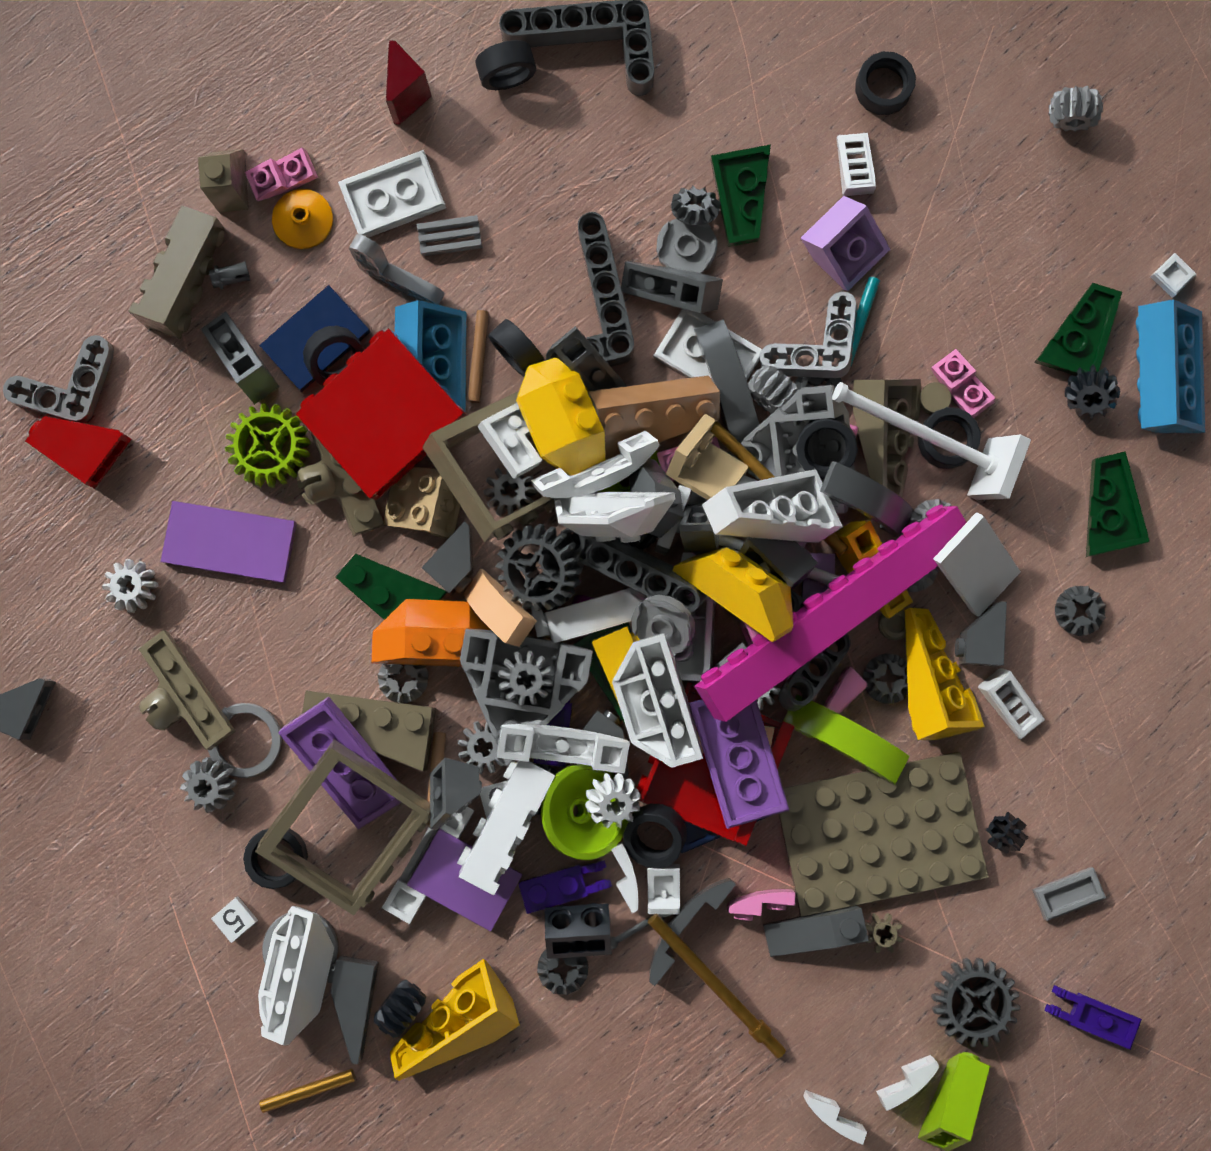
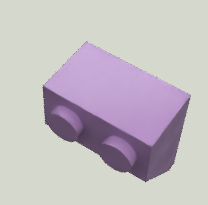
M845 196L801 237L813 260L846 291H849L891 250L867 205Z

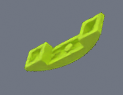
M797 694L795 699L802 701V696ZM811 701L800 710L788 711L783 719L784 722L794 725V730L809 738L813 737L867 767V770L892 784H896L910 757L875 733L814 701Z

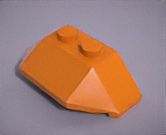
M406 599L373 630L371 664L462 667L460 656L465 629H491L480 619L467 601Z

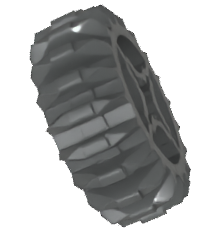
M544 524L535 526V529L532 525H527L523 528V532L518 529L512 533V538L504 541L503 545L505 548L501 549L497 554L503 560L496 565V568L503 570L504 573L499 575L497 580H506L508 585L504 587L503 592L512 590L514 593L512 601L516 602L521 598L523 608H528L532 604L535 611H540L543 606L546 610H552L555 604L561 606L566 602V597L570 598L575 594L573 587H577L581 581L575 575H579L583 568L575 565V562L581 559V555H573L571 552L575 548L576 543L567 545L564 542L567 534L562 533L557 537L556 527H550L546 531ZM527 544L540 545V549L535 554L528 553L526 555L521 553L523 547ZM553 555L557 559L558 564L554 561ZM537 562L541 565L539 569H543L541 574L537 569L539 566L536 567ZM544 581L558 583L553 590L538 589L539 585Z
M977 957L972 966L970 959L964 958L962 969L957 963L953 962L951 963V968L954 971L953 974L945 970L941 972V975L947 979L944 984L940 981H935L934 986L941 990V994L934 993L931 995V998L941 1004L932 1007V1011L935 1014H942L937 1019V1024L940 1027L947 1025L945 1034L949 1037L956 1034L955 1040L959 1044H962L967 1039L968 1045L975 1047L979 1038L981 1045L988 1047L990 1036L997 1043L1001 1041L998 1034L1000 1030L1007 1035L1010 1034L1011 1030L1005 1026L1008 1021L1014 1024L1017 1023V1018L1011 1015V1011H1019L1020 1005L1011 1002V1000L1017 999L1020 995L1016 990H1010L1015 984L1014 980L1011 978L1004 979L1007 971L1003 968L996 970V963L989 961L984 966L983 959ZM972 977L988 978L984 984L980 983L974 988H967L962 983ZM997 988L999 1006L995 1013L991 1008V1000L995 995L994 990ZM956 991L960 995L961 1004L956 1010L958 1014L954 1017L952 997ZM966 992L972 997H977L981 1003L980 1005L986 1011L984 1012L978 1007L975 1008ZM980 1016L985 1017L989 1021L979 1027L963 1026L967 1021L971 1022Z

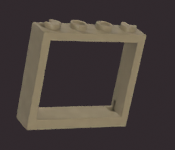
M519 391L432 432L422 447L484 542L494 537L497 540H501L513 532L514 526L521 523L525 527L534 522L539 517L538 514L544 510L547 513L556 510L554 498L542 497L496 522L448 450V448L480 433L478 425L481 421L517 403L516 398Z
M334 739L259 841L256 853L354 916L361 906L364 908L367 903L371 902L375 895L373 889L378 882L384 883L389 878L394 869L391 865L398 856L403 858L412 845L410 839L415 832L419 831L421 833L426 828V823L430 819V803ZM338 761L413 810L354 891L279 843Z

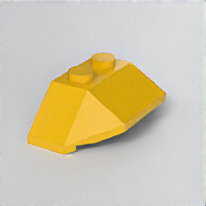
M557 358L529 365L526 369L516 402L540 457L556 469L561 468L570 476L579 474L596 464L606 461L605 431L580 374L575 370H570L565 363Z
M725 547L694 555L674 566L673 572L771 642L792 631L794 625L791 587L741 552Z

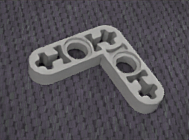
M361 234L355 235L349 250L358 267L363 272L417 300L440 304L445 294L440 288L389 263L379 244Z
M838 292L830 298L823 345L769 344L761 350V367L763 365L774 366L786 376L841 378L845 376L851 367L857 307L854 296L848 292ZM841 304H847L844 310V319H839L838 308L841 307ZM837 329H844L848 332V336L843 340H834L831 334ZM773 355H778L779 359L776 360V363L770 364L769 360H772ZM788 355H791V365H787ZM802 355H810L814 359L811 365L805 367L799 366L796 362ZM819 356H823L822 366H819ZM834 358H840L841 362L838 363V366H832Z
M94 335L88 337L81 346L67 390L22 376H13L6 380L3 385L4 396L8 401L18 406L60 419L85 423L94 414L113 358V347L101 336ZM100 345L104 352L103 354H97L95 357L91 350L93 347L98 348ZM89 361L92 364L93 362L96 363L99 366V369H96L91 365H86V362ZM86 372H93L95 374L94 384L87 388L82 387L80 383L81 376ZM22 386L27 391L32 392L33 396L32 398L23 394L17 396V394L13 393L14 388ZM77 390L81 391L84 394H88L89 398H86L83 395L81 398L80 395L76 394ZM47 392H54L56 395L55 404L52 407L44 408L41 403L42 396ZM80 403L84 407V411L77 412L75 416V412L71 408L73 405L77 406Z

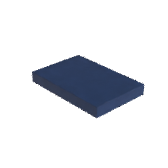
M330 285L326 286L259 345L301 392L315 381L304 363L303 350L307 340L316 331L327 326H340L349 329L356 335L359 341L371 332ZM343 342L327 346L318 357L317 364L319 368L326 372L351 350L350 346Z

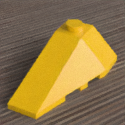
M906 609L908 710L912 720V729L916 733L917 739L938 740L984 728L985 726L975 696L970 688L964 689L956 673L961 670L957 662L952 663L944 651L946 641L929 609Z
M482 959L460 974L451 983L454 988L442 1001L437 999L431 1005L433 1011L422 1023H415L392 1048L390 1057L396 1080L400 1081L494 1043L520 1026L512 997L485 959Z

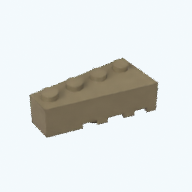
M181 206L165 238V243L168 246L166 251L162 250L160 253H157L153 261L154 275L152 279H144L140 287V292H143L140 303L133 302L128 310L146 328L181 339L183 332L188 331L192 320L190 315L194 303L197 304L202 296L203 288L201 285L205 275L208 276L209 270L213 268V254L216 247H220L224 239V226L217 217Z
M305 691L302 714L327 697H330L374 752L418 770H428L436 708Z

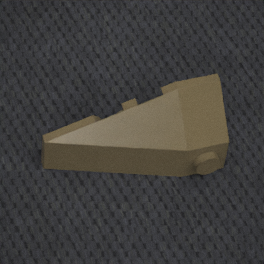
M921 379L854 380L853 392L912 420L919 419ZM853 406V413L870 478L902 498L908 472L907 464L904 461L907 449L913 448L914 438L910 436L909 432Z

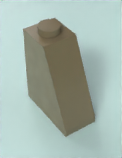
M244 150L215 151L198 157L200 188L218 212L249 210Z

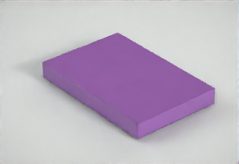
M439 828L407 882V886L491 931L522 874L508 867L507 871L501 875L497 882L499 887L495 895L459 877L462 866L457 864L465 847L467 846L472 849L473 846Z

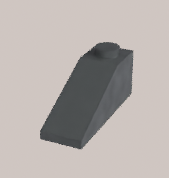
M625 261L621 290L623 293L704 313L718 310L723 279L692 271Z
M226 311L201 328L235 382L254 405L280 387Z
M651 458L629 475L630 492L675 493V500L654 531L648 533L661 538L684 517L680 490L666 475L660 465Z
M857 905L763 924L770 957L838 948L869 941L862 908Z
M340 956L336 960V964L331 963L327 981L332 983L331 996L351 1063L359 1064L364 1055L379 961Z

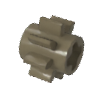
M873 913L872 918L874 921L870 925L865 924L869 933V941H866V943L874 941V951L876 953H879L882 947H886L891 953L894 952L892 945L896 941L903 942V939L897 933V930L903 927L902 924H890L892 915L886 913L884 919H880ZM885 928L889 931L888 937L882 936L880 939L876 931L877 929L883 930Z

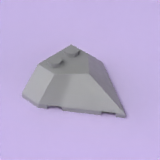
M834 385L804 387L748 434L741 444L775 477L804 472L805 470L798 461L796 451L798 437L802 429L814 419L827 418L841 419L850 426L849 412L843 401L838 403L832 400L835 389ZM820 430L813 434L809 440V456L818 465L830 466L832 461L838 463L845 455V440L834 430ZM731 451L728 452V454L738 459ZM747 469L750 475L760 480L750 469ZM830 498L836 513H846L848 511L849 505L840 504Z
M466 628L460 662L497 745L499 743L501 725H547L575 693L580 691L587 683L593 651L563 642L553 643L552 640L527 636L520 647L504 643L492 630ZM517 651L520 652L522 661L526 660L528 651H533V663L538 657L543 656L545 661L539 669L550 666L552 669L550 674L542 677L551 679L553 685H541L548 695L546 698H543L536 692L534 695L537 704L535 705L531 704L529 696H525L524 705L519 706V694H516L510 701L506 699V695L512 687L506 690H500L499 688L500 683L509 680L498 676L499 670L510 671L503 661L507 658L513 664H516L517 661L514 653ZM525 670L520 672L521 678L517 677L516 681H523L524 685L527 686L531 684L530 678L534 679L535 676L534 674L528 675ZM503 759L506 766L512 761L510 759Z

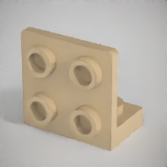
M704 414L676 449L666 475L683 486L692 489L693 492L706 500H709L725 487L737 485L746 473L748 466L711 444L714 438L711 430L716 420Z
M413 467L391 487L383 525L424 531L444 539H449L455 532L460 504L437 469Z

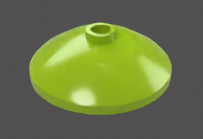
M573 764L555 775L541 804V819L547 838L562 854L578 860H593L608 854L621 841L628 820H622L621 828L617 827L615 822H613L607 829L603 826L602 821L599 823L593 821L592 813L587 811L585 805L589 800L586 796V790L595 789L592 784L593 779L602 782L604 781L605 773L609 774L611 779H613L615 776L613 772L593 770L591 765ZM575 805L578 807V814L576 816L573 814Z

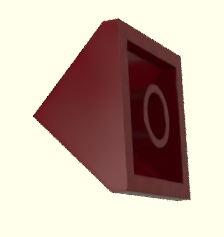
M389 40L386 103L394 124L400 125L431 98L432 95L425 71L396 41Z

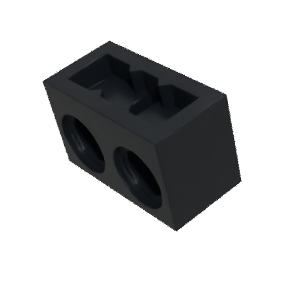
M609 903L545 907L547 959L612 955Z

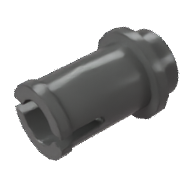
M245 261L220 268L218 265H215L214 269L209 270L213 288L220 287V290H223L226 285L250 281Z

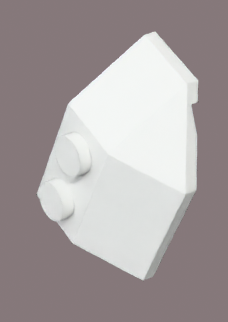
M594 492L578 497L554 498L558 523L581 536L596 537L597 542L615 540V537H620L621 542L628 543L641 540L640 535L654 531L674 502L675 493Z
M665 633L633 642L612 680L631 743L651 756L663 761L671 768L703 759L689 702Z
M292 906L289 909L288 914L273 931L258 994L260 1017L263 1023L261 1034L263 1037L281 1045H289L319 1014L334 952L333 943L319 914L297 906Z

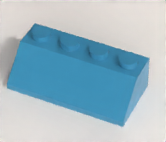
M1174 299L1138 306L1136 329L1139 333V347L1137 348L1136 355L1140 363V377L1137 380V388L1140 393L1141 407L1138 410V420L1141 424V429L1155 433H1205L1202 311Z
M420 300L395 307V333L399 336L400 341L455 403L465 411L467 312Z

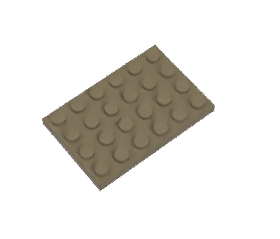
M960 752L907 762L896 784H892L867 770L783 788L789 811L779 813V819L801 917L989 878Z

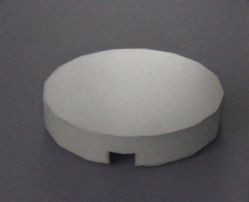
M676 218L663 225L658 234L656 252L659 262L663 267L702 274L711 266L716 257L717 239L709 224L690 225Z
M654 595L647 597L636 607L631 618L632 631L640 640L665 633L674 656L686 650L695 635V622L690 611L682 602L671 596Z

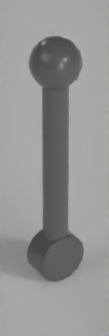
M651 917L617 937H611L612 949L617 948L619 942L648 926V920Z

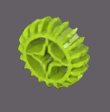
M266 403L261 404L259 413L253 406L249 407V417L239 413L238 416L242 423L238 425L232 422L230 426L236 432L235 434H226V439L233 442V444L225 447V451L233 454L228 458V462L231 465L237 464L234 472L238 475L244 474L243 479L248 483L255 478V485L258 487H262L265 480L269 487H275L276 478L284 485L287 483L285 476L287 473L296 478L297 472L293 470L296 465L299 468L306 466L299 460L300 457L306 458L310 456V452L302 449V447L311 444L309 438L302 437L308 430L305 426H299L301 423L299 417H292V411L288 408L281 412V407L278 404H274L270 410ZM269 422L282 424L279 429L275 427L268 432L261 431L258 428L259 425ZM249 434H251L254 443L248 451L249 455L246 456L245 444ZM290 434L291 448L288 456L285 457L282 453V447L288 440L286 437ZM260 436H262L266 441H270L272 449L275 451L276 455H274L270 450L267 451L265 449L266 447L264 445V442L261 440ZM266 459H273L279 464L269 469L253 467L257 462L262 463Z

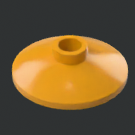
M297 189L286 193L278 200L272 213V225L278 238L286 245L296 249H309L319 245L327 238L333 225V213L329 203L321 194L309 189ZM304 211L306 214L303 219L298 220L295 218L296 213Z

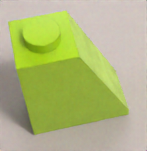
M968 1052L959 1053L948 1060L920 1129L918 1139L945 1151H950L971 1141L990 1069L989 1065L980 1062L978 1056Z

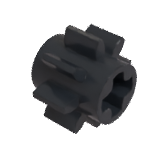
M1009 812L1005 816H995L990 822L989 827L986 828V831L992 836L987 842L993 848L1000 850L1004 855H1007L1009 851H1020L1025 840L1028 839V836L1022 831L1027 825L1020 818H1015Z

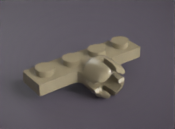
M311 432L321 461L301 468L298 471L297 483L299 489L304 488L305 493L302 494L305 501L309 504H315L330 498L337 499L353 537L382 527L384 523L374 499H370Z
M161 631L139 648V651L159 680L158 688L141 700L139 705L142 715L146 712L149 714L146 721L153 728L165 731L179 719L184 718L204 748L209 751L236 732L168 631Z

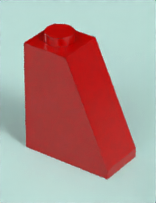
M44 416L32 425L29 430V437L25 442L78 480L95 489L132 439L116 429Z

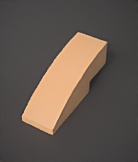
M479 569L463 595L480 619L504 643L520 647L537 620L522 608V603L519 600L516 602L512 601L513 595L510 592H503L504 587L485 570Z

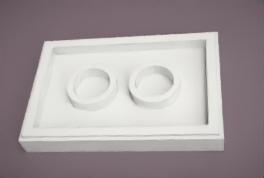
M424 150L338 182L357 233L368 238L446 209Z
M682 308L653 355V358L686 378L710 376L694 329L714 323L715 321L702 313ZM728 329L747 381L760 360L762 349Z
M977 512L933 558L971 613L978 617L1021 572L985 517Z

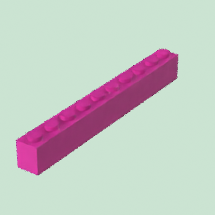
M941 504L931 508L926 512L927 517L921 522H914L906 526L902 530L903 535L899 538L889 540L877 548V554L855 563L852 572L846 576L841 575L833 579L828 584L829 588L823 593H817L807 598L803 602L804 607L797 612L793 611L794 626L791 632L774 642H771L759 633L752 639L753 644L746 649L741 648L731 653L727 657L728 662L720 668L714 667L706 671L701 676L702 681L694 687L715 719L727 722L935 569L938 565L933 558L967 523L958 507L943 506Z

